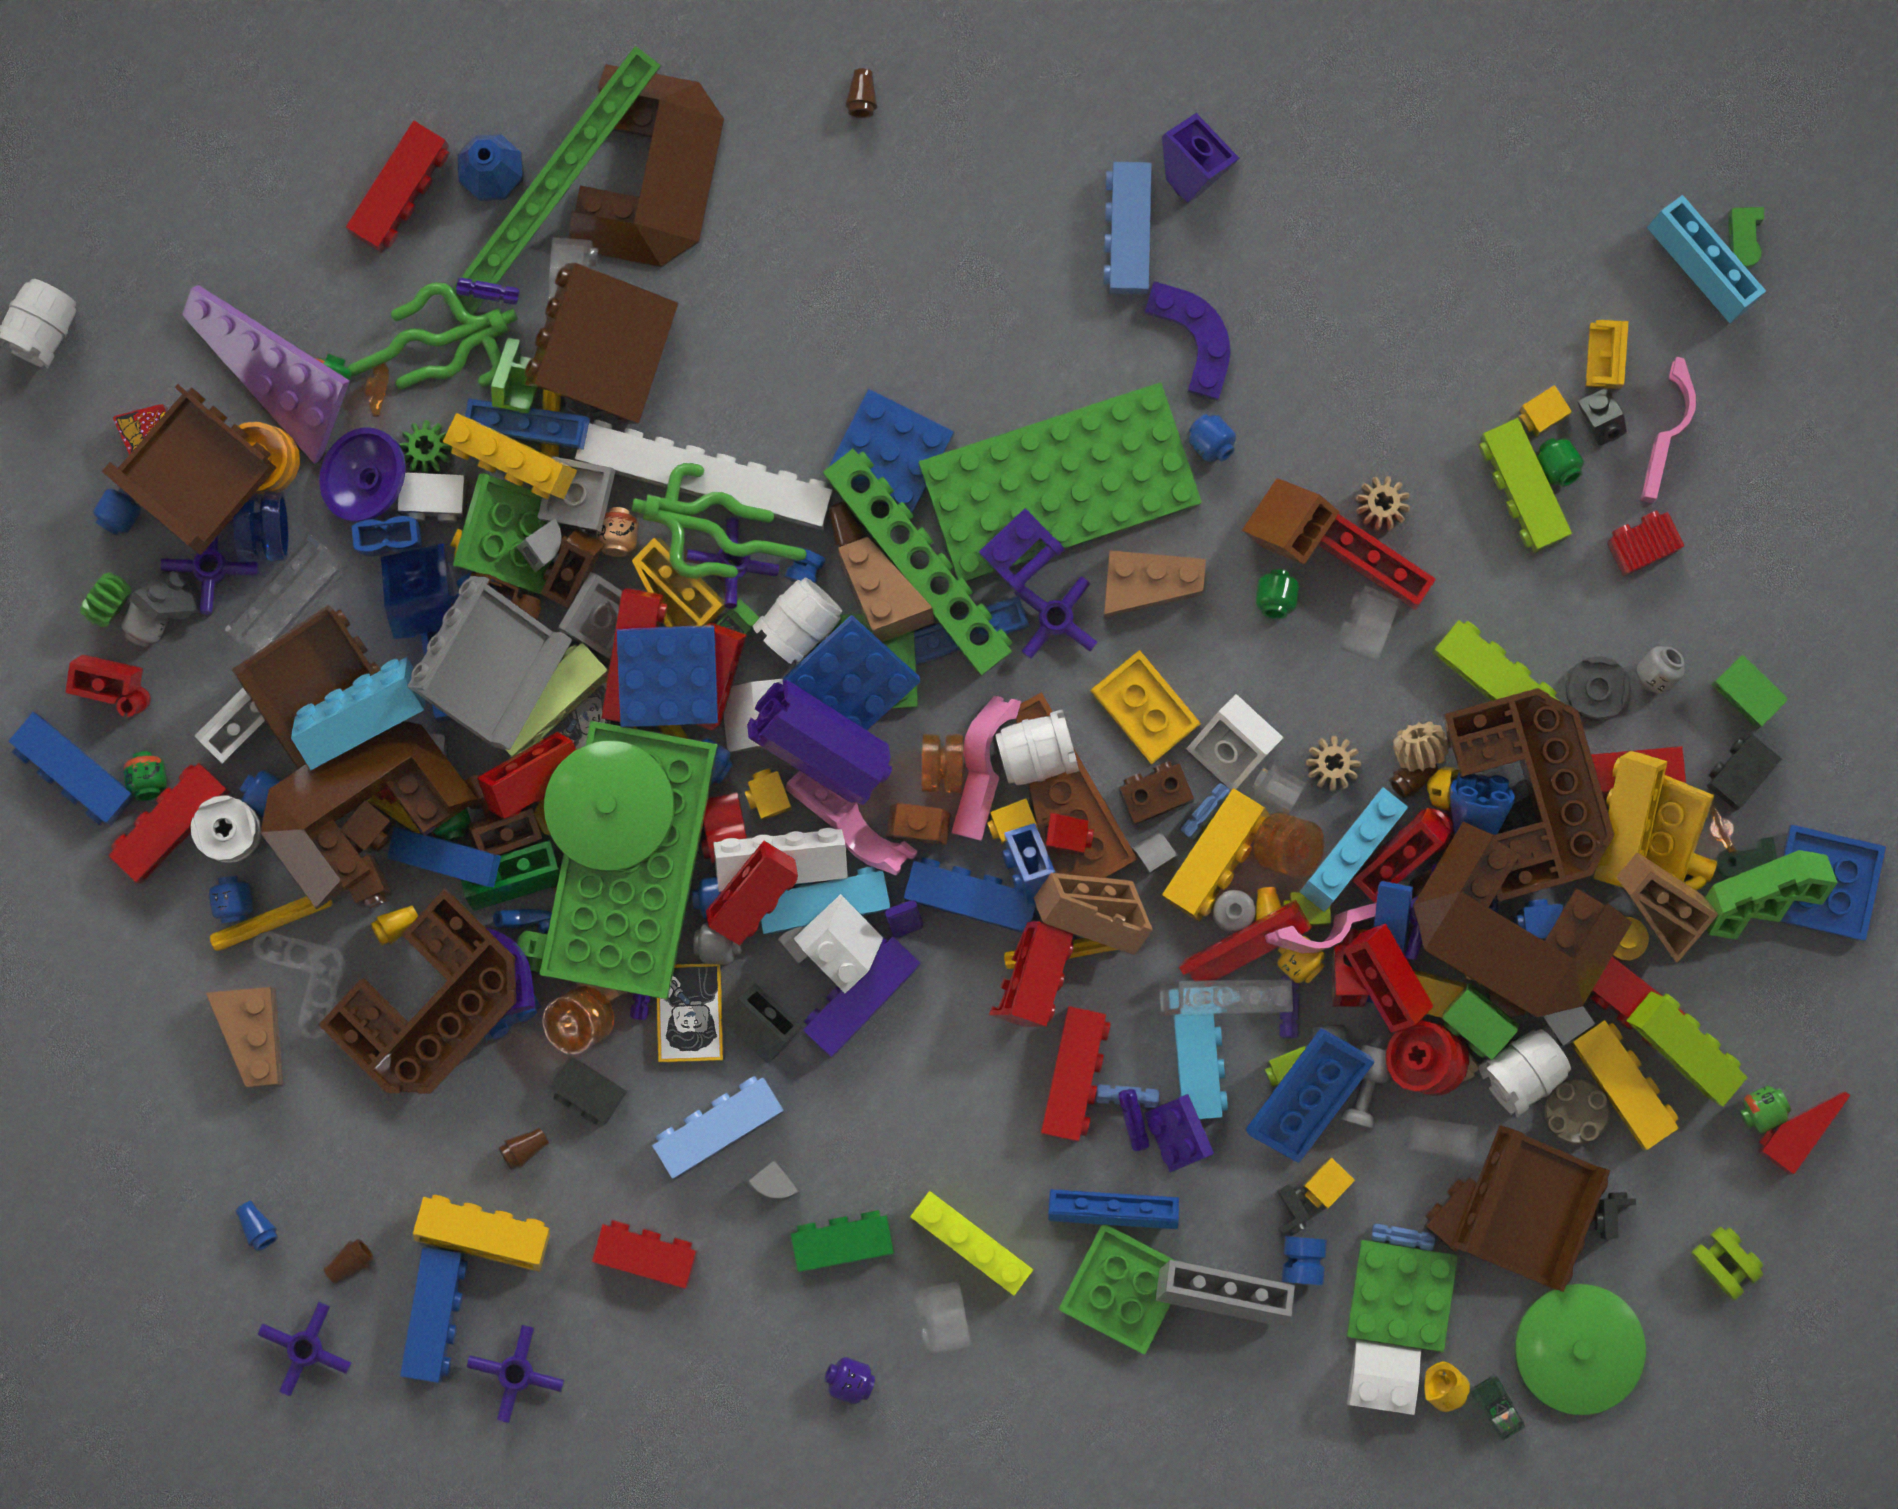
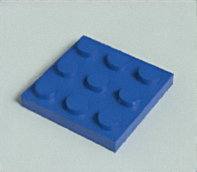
M868 389L828 467L853 448L858 454L863 451L874 464V467L870 469L877 479L883 476L894 490L890 494L897 505L903 502L913 514L926 489L918 462L944 453L954 435V431ZM857 477L852 481L851 487L860 493H864L869 489L870 482L865 477Z
M851 615L785 675L783 681L788 680L863 729L868 730L920 683V676Z
M714 625L617 629L621 727L718 723Z
M1792 824L1789 825L1783 856L1798 850L1825 854L1828 856L1838 883L1823 905L1794 900L1780 922L1866 941L1886 846Z

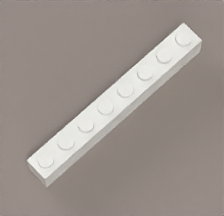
M594 420L593 424L589 423L584 450L577 449L576 461L611 467L616 470L615 474L664 488H667L669 476L677 465L683 463L699 464L703 466L704 474L701 477L684 476L679 492L697 497H702L711 492H724L732 495L743 505L772 511L774 518L822 531L824 530L829 512L828 507H830L833 498V490L828 489V483L810 479L809 483L797 480L798 475L779 470L778 475L766 472V466L754 462H748L747 466L735 463L736 458L718 453L716 458L704 455V449L687 445L686 450L674 447V441L662 437H656L655 441L643 438L642 432L625 428L624 433L612 430V424L600 420Z

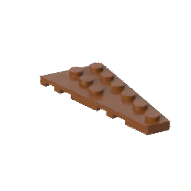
M1042 692L1020 704L1016 724L1025 719L1031 720L1051 716L1050 713L1053 711ZM1074 749L1079 772L1068 775L1065 772L1045 779L1042 782L1029 783L1038 832L1046 848L1050 813L1088 820V829H1094L1092 848H1085L1084 855L1046 851L1056 873L1107 878L1138 859Z

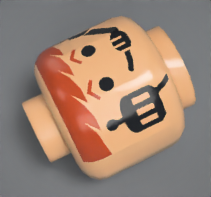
M613 507L610 509V512H606L601 532L596 531L595 538L605 543L602 552L608 556L624 557L628 552L634 550L637 544L639 522L625 508Z

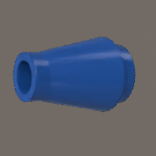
M252 1201L242 1204L235 1210L248 1245L253 1246L256 1251L269 1247L278 1239L275 1233L277 1228L255 1207Z

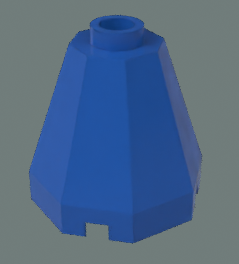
M501 134L474 136L457 155L459 183L479 201L507 199L512 193L511 191L523 181L522 153Z

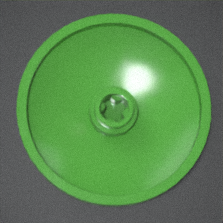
M618 741L591 743L568 755L552 774L544 798L546 824L557 846L578 864L599 871L629 869L650 858L667 838L675 811L673 789L663 768L642 749Z
M1570 1284L1566 1285L1564 1292L1552 1289L1531 1304L1519 1323L1515 1336L1514 1353L1519 1374L1526 1387L1537 1399L1560 1412L1573 1415H1590L1614 1407L1634 1389L1644 1368L1646 1343L1643 1329L1636 1314L1620 1297L1594 1285Z

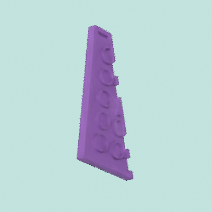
M198 285L191 288L182 314L184 318L278 424L294 439L295 443L314 464L321 461L350 381Z

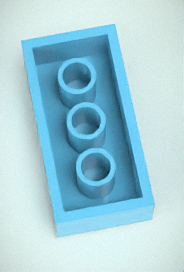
M408 657L400 661L397 658L392 659L381 667V671L372 676L364 674L352 683L353 686L343 691L336 689L326 695L325 701L315 706L312 703L297 711L291 739L310 770L424 710L425 699L407 687L412 679L411 673L414 669Z

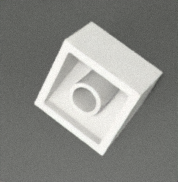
M783 679L756 681L732 686L724 712L727 750L730 753L765 749L748 738L747 724L750 717L754 720L758 717L759 712L755 710V706L759 699L774 683L779 682L783 685Z
M1235 694L1186 749L1232 790L1233 788L1237 789L1283 737Z
M840 894L794 940L825 974L846 993L870 970L883 937Z
M1356 1339L1347 1404L1415 1415L1421 1349Z

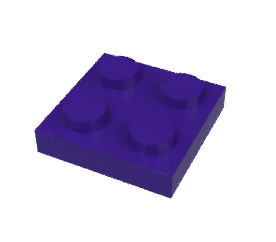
M1189 1094L1144 1113L1148 1121V1127L1156 1139L1161 1151V1157L1170 1173L1214 1154Z

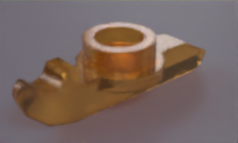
M385 363L373 368V375L375 377H368L365 396L370 397L369 408L373 417L380 416L389 381V368Z
M1711 804L1709 809L1710 818L1713 820L1710 825L1711 835L1717 841H1722L1729 853L1736 852L1737 850L1731 839L1734 832L1732 822L1722 818L1717 808Z

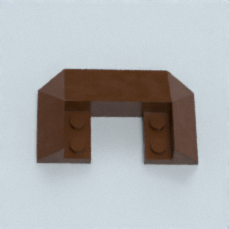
M605 65L597 87L599 93L619 66ZM660 74L654 75L614 128V131L652 138L640 197L580 185L575 212L571 211L569 250L663 267L671 262L673 258L699 243L724 124V118L700 82Z
M1536 688L1444 714L1449 748H1453L1460 776L1464 777L1520 761L1537 819L1536 824L1493 836V839L1520 854L1495 896L1497 901L1500 902L1592 876L1605 850L1611 843L1614 832L1578 710Z
M403 721L310 770L307 764L269 789L260 833L316 910L370 874L368 866L335 823V821L361 805L365 800L367 801L387 787L423 836H426L477 801L476 796L421 724Z
M1462 822L1413 904L1424 950L1537 1018L1582 1007L1632 922L1610 904L1604 905L1576 888L1545 941L1488 908L1520 854L1493 839V834Z
M446 888L439 893L402 934L447 979L445 984L408 1022L365 978H362L319 1023V1026L386 1093L418 1092V1094H431L517 1003L515 957Z

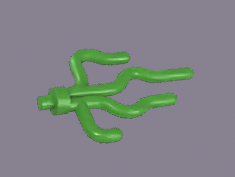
M430 283L421 288L412 301L392 310L391 318L394 321L405 319L423 309L432 296L441 295L446 299L456 319L462 324L440 334H434L418 328L404 330L395 336L387 348L352 363L347 368L351 370L354 377L392 360L411 341H420L430 346L440 347L464 338L457 347L455 356L450 364L446 366L428 365L397 378L395 385L398 389L403 390L429 378L447 379L453 377L462 370L470 350L482 343L492 363V369L478 378V383L482 387L492 385L502 356L494 338L510 331L508 324L519 320L514 308L502 312L498 307L483 315H471L465 310L458 294L452 287L446 283Z
M683 463L677 465L669 476L665 498L647 495L646 501L633 499L631 511L644 513L643 520L661 523L670 529L672 533L669 552L670 563L673 569L685 578L698 579L708 575L735 578L738 570L735 566L717 562H706L696 566L687 565L682 559L685 543L683 528L710 534L725 553L733 556L745 557L754 553H764L798 561L804 560L807 556L803 548L764 540H752L743 544H737L727 537L724 530L717 523L707 519L687 516L700 513L714 504H720L734 515L766 523L774 520V513L772 511L743 505L732 495L724 492H711L691 503L678 501L682 478L684 476L701 477L704 474V468L699 464Z

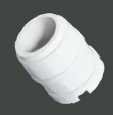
M31 279L30 282H26L15 299L9 304V310L2 325H0V346L3 347L4 343L7 342L10 344L11 353L36 366L42 367L44 365L46 368H49L55 357L53 353L62 339L66 338L68 334V328L76 313V302L59 289L43 281Z
M805 577L802 581L797 580L783 595L781 594L765 617L761 616L752 627L757 634L762 629L767 635L763 641L788 663L791 664L795 660L797 665L828 637V634L841 619L840 614L843 611L823 589Z
M1063 709L1051 712V716L1022 720L1020 723L1001 729V733L995 734L1009 784L1015 782L1016 785H1023L1037 781L1042 782L1045 779L1065 772L1067 775L1079 772Z
M216 796L203 802L191 822V836L196 847L206 856L223 863L239 862L249 857L260 843L261 824L255 811L246 803L230 796ZM225 819L227 824H232L233 826L227 837L215 832V828L220 826L219 821Z
M1543 1029L1528 1032L1516 1041H1511L1493 1060L1488 1058L1480 1064L1479 1071L1483 1080L1489 1076L1492 1085L1489 1087V1090L1507 1112L1511 1115L1515 1112L1516 1117L1519 1118L1529 1110L1530 1105L1542 1097L1550 1095L1552 1090L1568 1077L1571 1066L1566 1055L1555 1040Z

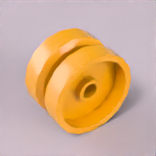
M245 422L239 425L249 435L246 441L252 446L256 442L272 454L268 460L277 467L255 493L260 495L276 494L287 488L296 478L300 466L299 449L294 439L285 430L262 422Z

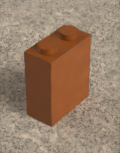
M1276 478L1242 531L1262 548L1305 565L1340 511L1320 494Z

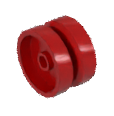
M1420 1020L1413 1026L1396 1031L1389 1040L1386 1051L1387 1069L1393 1080L1405 1089L1431 1096L1445 1095L1456 1089L1466 1077L1470 1063L1468 1047L1462 1036L1457 1037L1445 1026Z

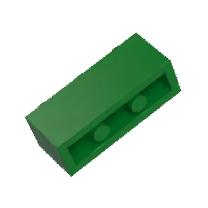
M550 840L502 855L494 887H486L460 879L465 899L473 911H477L557 886L561 862Z
M876 1210L861 1213V1220L848 1222V1216L829 1219V1226L817 1228L816 1222L798 1225L797 1232L791 1233L798 1272L894 1254L888 1216H880V1211Z

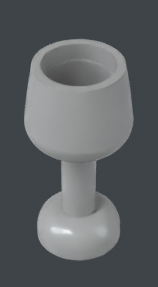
M1363 1044L1360 1050L1370 1055L1375 1063L1363 1077L1355 1109H1347L1343 1113L1342 1119L1373 1128L1374 1119L1367 1111L1375 1083H1385L1390 1079L1391 1075L1387 1069L1386 1051Z

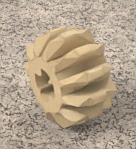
M1386 476L1383 485L1380 484L1378 477H1373V488L1364 483L1361 489L1366 495L1356 496L1358 503L1366 504L1357 508V514L1368 513L1363 520L1365 525H1368L1372 519L1376 520L1374 526L1376 531L1380 530L1382 522H1385L1388 530H1392L1394 528L1392 518L1402 524L1405 519L1400 512L1405 513L1410 510L1409 505L1400 503L1409 498V493L1398 494L1397 492L1403 484L1398 482L1394 488L1390 487L1391 477ZM1381 496L1384 501H1390L1385 511L1382 506L1376 507L1375 505Z
M1418 722L1413 726L1407 725L1406 730L1398 731L1397 737L1393 739V749L1401 768H1408L1409 771H1415L1416 769L1424 771L1428 767L1435 768V764L1444 762L1445 756L1449 754V744L1445 732L1442 730L1441 725H1434L1432 722L1425 724Z
M1337 736L1331 737L1330 747L1321 738L1318 743L1322 752L1315 747H1311L1309 753L1317 759L1306 760V766L1317 768L1308 774L1309 778L1320 775L1322 778L1317 783L1319 788L1325 784L1326 780L1330 781V791H1335L1336 780L1339 781L1343 789L1347 788L1348 782L1345 776L1352 780H1356L1358 777L1349 768H1359L1361 766L1360 761H1350V758L1358 754V750L1355 748L1347 753L1345 749L1350 741L1345 739L1341 747H1338ZM1336 756L1340 759L1338 764H1342L1341 769L1335 768L1333 771H1330L1326 768L1329 763H1325V758L1332 759Z

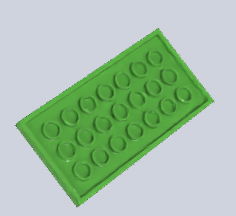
M1161 382L918 462L957 580L962 577L965 582L996 572L978 552L1024 508L1067 549L1202 503ZM1039 539L1012 566L1032 560L1046 545Z
M590 721L586 745L601 741L624 742L642 749L658 762L665 771L673 789L675 801L674 818L670 832L661 847L650 858L629 869L620 871L594 870L578 864L564 853L540 975L668 1000L718 745Z

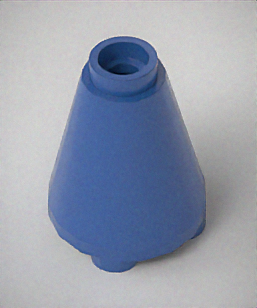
M1460 772L1458 773L1457 779L1452 782L1450 787L1454 836L1462 822L1490 834H1498L1512 808L1515 798L1513 790L1508 787L1509 780L1500 775L1486 777L1476 774L1461 777Z

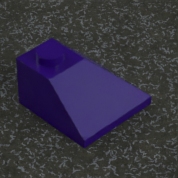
M1197 113L1162 136L1166 180L1187 203L1205 192L1240 159Z

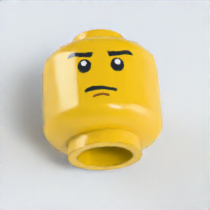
M1283 947L1278 949L1282 955L1279 957L1277 964L1295 983L1305 981L1308 984L1325 967L1322 963L1325 958L1322 951L1317 953H1299Z

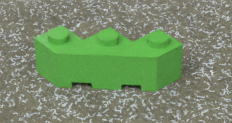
M1798 850L1714 884L1705 898L1718 913V916L1707 928L1708 935L1737 940L1751 918L1780 922L1794 900L1823 905L1838 883L1828 856Z

